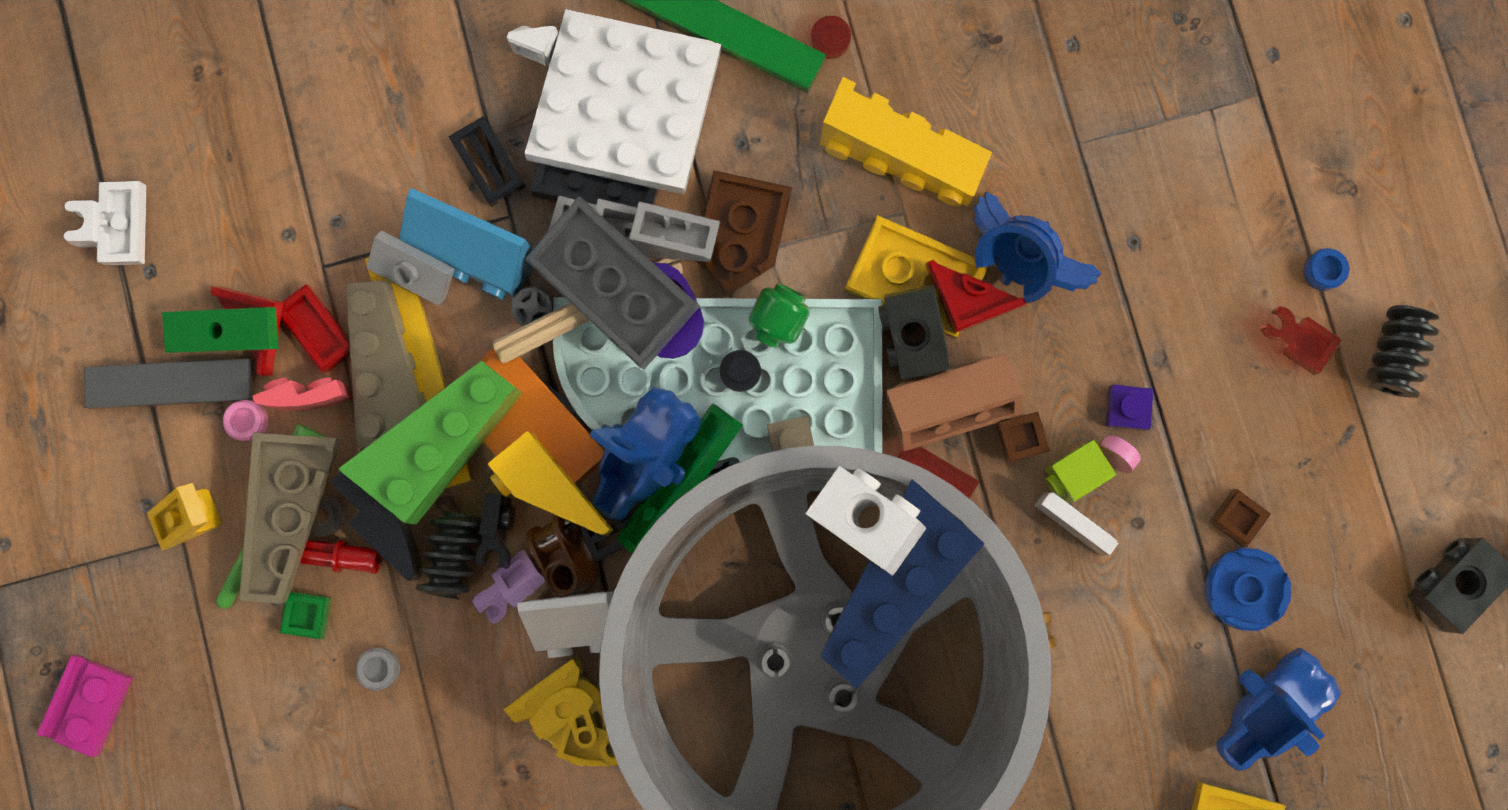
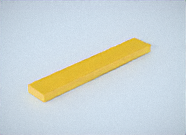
M369 257L365 258L366 266L368 264ZM368 270L371 282L381 280L391 282L405 328L403 339L408 353H412L416 369L413 370L419 392L424 393L427 402L447 386L421 297ZM468 461L446 489L473 481Z

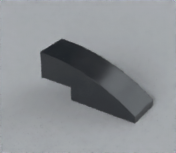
M340 471L330 483L359 510L348 524L407 581H417L422 576L419 573L422 566L418 548L409 524L401 521Z

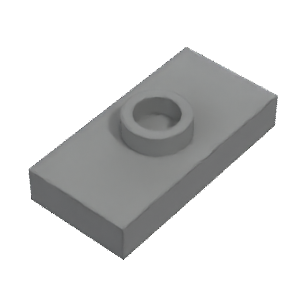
M382 230L374 237L366 268L438 306L446 299L455 270L450 265Z

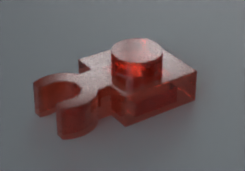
M1283 306L1274 308L1271 313L1280 318L1282 327L1281 329H1276L1267 323L1260 329L1262 334L1269 339H1282L1286 343L1280 353L1313 375L1321 373L1342 339L1310 317L1303 318L1298 324L1295 322L1294 314L1288 308Z

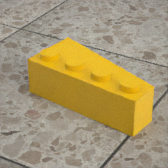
M842 77L823 121L820 145L826 147L825 151L838 159L847 160L850 157L863 163L862 166L866 170L874 174L885 175V173H889L901 178L900 183L910 189L922 191L925 188L937 193V198L948 205L959 207L963 204L968 206L974 197L992 152L947 129H940L936 133L930 130L932 126L926 121V118L914 112L902 113L900 115L894 112L893 108L888 105L889 100L875 92L871 97H865L853 91L856 85L855 82Z

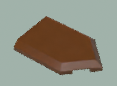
M713 170L703 217L720 221L711 261L705 262L726 297L775 266L792 187Z

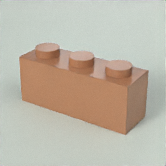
M1005 354L993 358L989 356L982 357L970 365L954 370L937 372L931 377L915 382L905 381L899 383L893 389L886 390L888 412L903 451L1022 415L1023 394Z

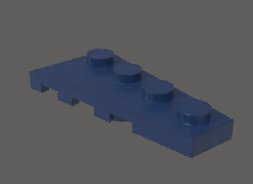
M913 479L910 480L902 498L920 510L916 519L926 527V530L893 576L869 559L850 599L847 601L820 653V657L856 689L985 544Z

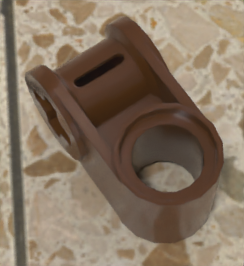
M555 515L553 521L543 527L535 526L527 531L526 543L528 549L535 557L545 579L546 586L552 594L558 597H566L589 589L596 583L598 567L584 541L578 524ZM570 570H571L572 573H573L574 581H573V579H572L571 576H570V572H569Z

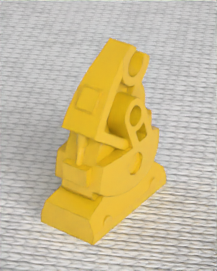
M578 654L503 709L515 723L529 719V723L533 728L532 731L538 739L544 738L551 743L552 747L557 750L556 756L569 761L571 764L582 767L585 765H618L615 755L611 754L607 748L609 738L602 713L600 689L591 680L582 676L584 665ZM596 711L602 718L603 726H599L595 714Z

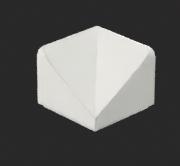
M521 26L508 32L506 38L513 53L547 66L551 62L558 31L554 26L539 28Z

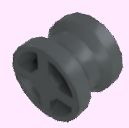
M527 287L520 290L514 296L511 303V312L514 319L523 327L553 312V300L544 290L537 287Z

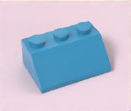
M410 188L406 198L399 240L455 268L453 279L467 284L469 278L482 283L481 291L497 299L504 300L506 295L514 298L523 289L533 268L525 260V257L532 251V247L526 239Z

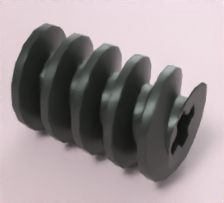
M1391 306L1387 309L1386 317L1390 321L1385 322L1381 329L1385 336L1377 341L1376 347L1381 352L1373 354L1372 363L1376 367L1368 370L1367 378L1372 382L1370 386L1386 394L1418 398L1420 392L1410 387L1409 383L1424 381L1425 377L1414 371V368L1427 367L1429 365V360L1420 356L1419 352L1433 351L1434 345L1424 340V336H1438L1439 329L1428 323L1429 320H1438L1439 315L1414 306Z
M438 509L445 514L444 517L433 518L430 524L440 529L441 532L428 535L426 539L437 546V550L423 552V557L433 562V566L420 568L419 570L420 574L430 580L429 583L416 585L415 590L435 596L460 599L456 596L457 594L470 592V586L461 581L460 578L473 576L474 570L465 565L464 561L475 560L476 552L467 546L469 544L481 543L482 538L471 531L472 528L480 527L481 518Z

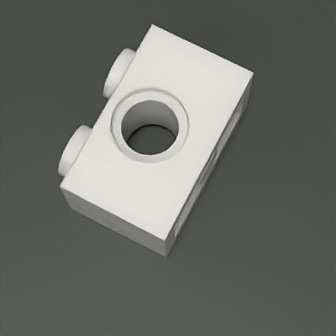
M839 466L805 514L893 576L926 530V527L916 519L920 510L897 494L890 501L878 493L877 489L881 483L857 467L853 474ZM868 506H878L880 509L878 522L870 528H860L858 518L861 511Z

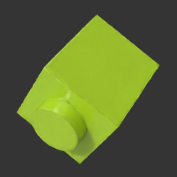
M1095 440L1083 443L1044 468L1049 476L1045 479L1048 488L1067 503L1077 501L1117 475Z

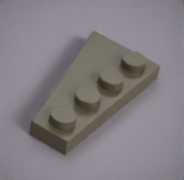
M383 280L346 285L356 448L368 447L426 403L424 393L419 392L413 370L416 369L413 355L407 352L403 339L405 328L391 282Z
M253 433L239 601L274 604L287 602L341 438Z

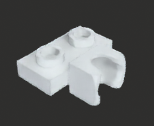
M140 181L99 182L98 203L93 200L66 202L65 209L67 211L76 212L78 216L84 218V223L80 229L65 232L64 239L69 244L83 248L97 247V262L103 265L145 264V184Z

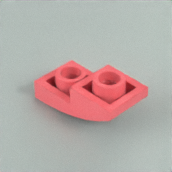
M331 377L322 378L308 385L309 391H306L303 384L292 380L288 381V378H280L263 386L265 391L252 396L255 404L268 408L293 411L325 408L353 399L348 384L339 380H332Z

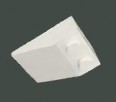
M614 591L543 598L517 603L519 616L535 651L547 650L548 658L573 655L572 647L589 646V653H600L604 624Z

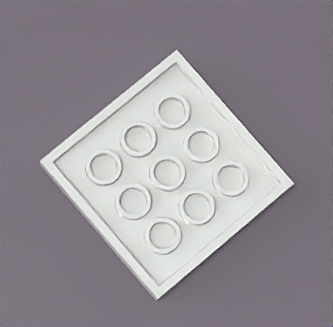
M565 9L526 146V160L685 195L721 54V44Z

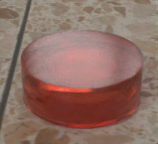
M825 16L819 19L814 24L811 32L812 48L826 54V59H835L846 53L851 41V30L847 22L837 16Z

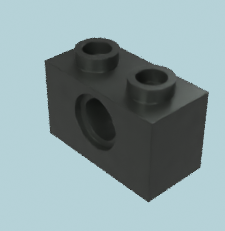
M934 284L885 294V305L878 306L883 330L891 329L894 345L887 346L891 370L899 369L901 380L951 370ZM909 322L920 323L925 328V337L915 343L907 341L902 335L904 325Z
M1458 538L1451 542L1442 552L1444 558L1435 568H1428L1414 581L1416 588L1407 596L1443 632L1464 634L1508 587V561L1484 538ZM1459 572L1462 574L1465 582L1461 592L1457 590L1455 585V579Z

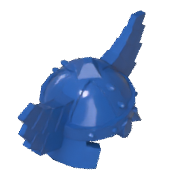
M988 192L984 193V197L978 196L977 204L973 208L976 216L974 222L983 233V236L979 239L975 250L976 268L991 266L995 263L997 269L1003 274L1000 279L1002 284L1009 286L1013 281L1019 285H1024L1023 296L1026 303L1040 300L1052 289L1053 285L1074 292L1075 289H1087L1089 285L1098 282L1096 277H1100L1102 273L1093 264L1077 262L1063 254V245L1058 234L1049 226L1048 221L1044 222L1034 216L1024 215L1012 218L1003 209L997 196Z

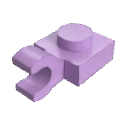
M522 549L511 558L507 569L499 568L491 575L495 583L488 589L478 593L472 602L479 613L485 611L489 621L495 624L506 615L508 603L515 608L517 603L522 602L545 583V579L532 556Z

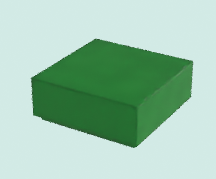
M290 591L288 600L284 603L279 633L324 639L331 597Z

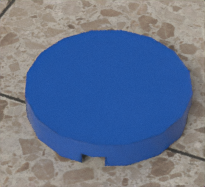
M1237 548L1223 553L1211 564L1205 578V597L1210 610L1222 623L1237 630L1259 631L1277 622L1285 614L1291 601V582L1288 574L1284 572L1283 567L1280 565L1281 563L1273 555L1260 549Z

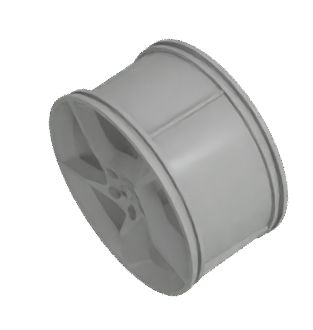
M813 445L769 452L729 466L702 481L679 498L655 522L640 541L626 564L613 593L601 642L599 685L602 713L610 745L620 771L633 795L644 810H777L791 757L794 729L799 725L871 742L917 778L921 783L920 791L892 810H1008L1026 782L1040 750L1048 719L1051 695V655L1041 605L1025 567L997 525L973 501L933 473L900 458L860 448ZM839 466L853 474L857 467L865 471L881 483L877 492L890 501L893 500L896 494L903 497V493L910 480L913 479L985 543L857 689L820 657V653L847 601L850 599L852 591L824 559L813 520L805 514L809 509L807 495L811 491L822 490ZM750 504L760 506L781 563L795 591L788 596L728 619L663 617L659 612L661 599L672 575L690 549L711 528L734 512ZM962 598H970L975 605L982 633L983 678L979 701L971 725L962 743L958 746H953L899 709L876 698V694L912 633ZM741 656L748 659L750 664L754 735L731 795L722 796L706 784L689 766L672 741L661 717L654 692L652 670L656 665L717 662Z

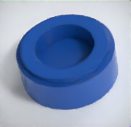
M1331 248L1315 252L1304 264L1306 281L1313 288L1320 291H1329L1342 285L1347 280L1350 270L1347 258L1340 251Z

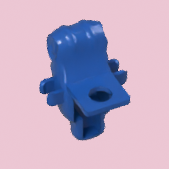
M652 387L650 391L640 398L635 412L624 425L617 423L613 427L603 424L601 429H592L590 437L606 448L599 466L601 482L592 500L594 507L603 517L611 521H621L625 519L628 512L637 502L649 498L661 486H668L670 482L677 485L681 483L685 471L676 462L683 454L684 446L698 432L701 423L699 415L690 403L681 401L671 390Z
M1297 648L1283 657L1277 663L1276 668L1268 672L1263 679L1251 669L1246 670L1239 676V682L1248 692L1236 704L1231 716L1230 727L1216 743L1218 753L1231 768L1237 771L1248 769L1256 760L1262 757H1276L1294 746L1306 756H1311L1319 749V744L1310 733L1319 740L1325 737L1315 722L1319 720L1322 714L1335 706L1342 693L1334 676L1328 674L1323 669L1316 656H1313L1303 648Z

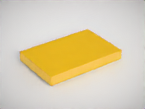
M877 215L844 291L862 299H882V305H885V294L933 284L925 265L928 261L934 260L940 265L959 273L968 274L979 280L983 279L988 266L976 268L975 257ZM936 292L944 335L956 339L959 332L953 333Z

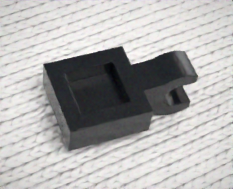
M485 493L479 535H482V539L475 558L477 565L486 566L488 554L492 551H497L499 554L498 567L508 568L511 555L508 548L503 544L502 539L506 538V531H511L514 524L515 508L510 506L511 498Z

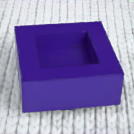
M1110 385L1105 427L1142 431L1150 430L1154 389Z

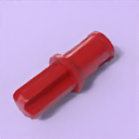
M307 540L300 564L331 567L333 572L337 573L346 569L376 574L380 570L382 556L374 548L347 545L345 540H338L336 543Z

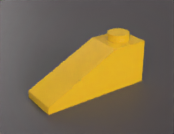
M525 432L488 463L495 472L490 479L504 496L507 497L512 493L518 499L603 536H608L614 531L533 433Z

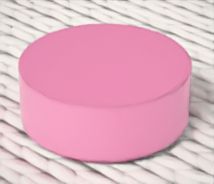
M239 400L232 403L226 409L223 416V426L230 437L250 442L252 441L253 433H265L268 427V415L261 405L249 400Z
M1107 435L1099 445L1108 462L1123 472L1131 473L1141 460L1138 451L1120 437Z

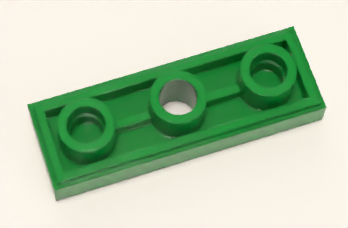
M276 307L162 312L165 353L279 349Z

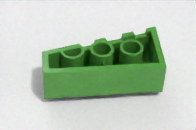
M480 361L342 465L338 470L401 521L417 524L523 393L490 366Z

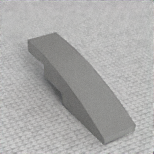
M558 196L549 230L575 201L574 199ZM598 199L597 205L588 203L646 257L711 261L720 221L639 202L637 208L603 199Z

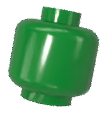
M776 283L774 288H763L748 318L750 325L757 330L755 338L773 348H777L780 342L784 344L795 343L810 315V310L804 303L806 297L780 283Z

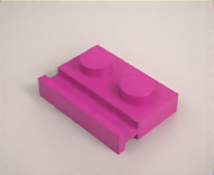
M72 655L37 735L54 739V742L90 757L100 755L133 677L101 663L89 661L84 656Z

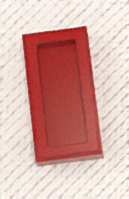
M305 284L282 301L284 303L281 319L322 373L326 374L350 356L349 336L311 286Z

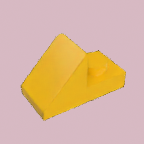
M193 483L175 488L147 512L162 551L221 525L220 516L209 490L200 489L196 491Z

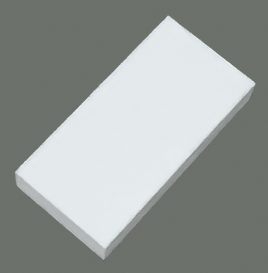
M1053 492L1042 494L1034 505L1099 555H1111L1119 544L1117 543L1118 540Z

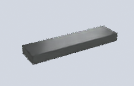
M231 359L84 367L85 408L105 409L236 402L239 400L253 401V360Z

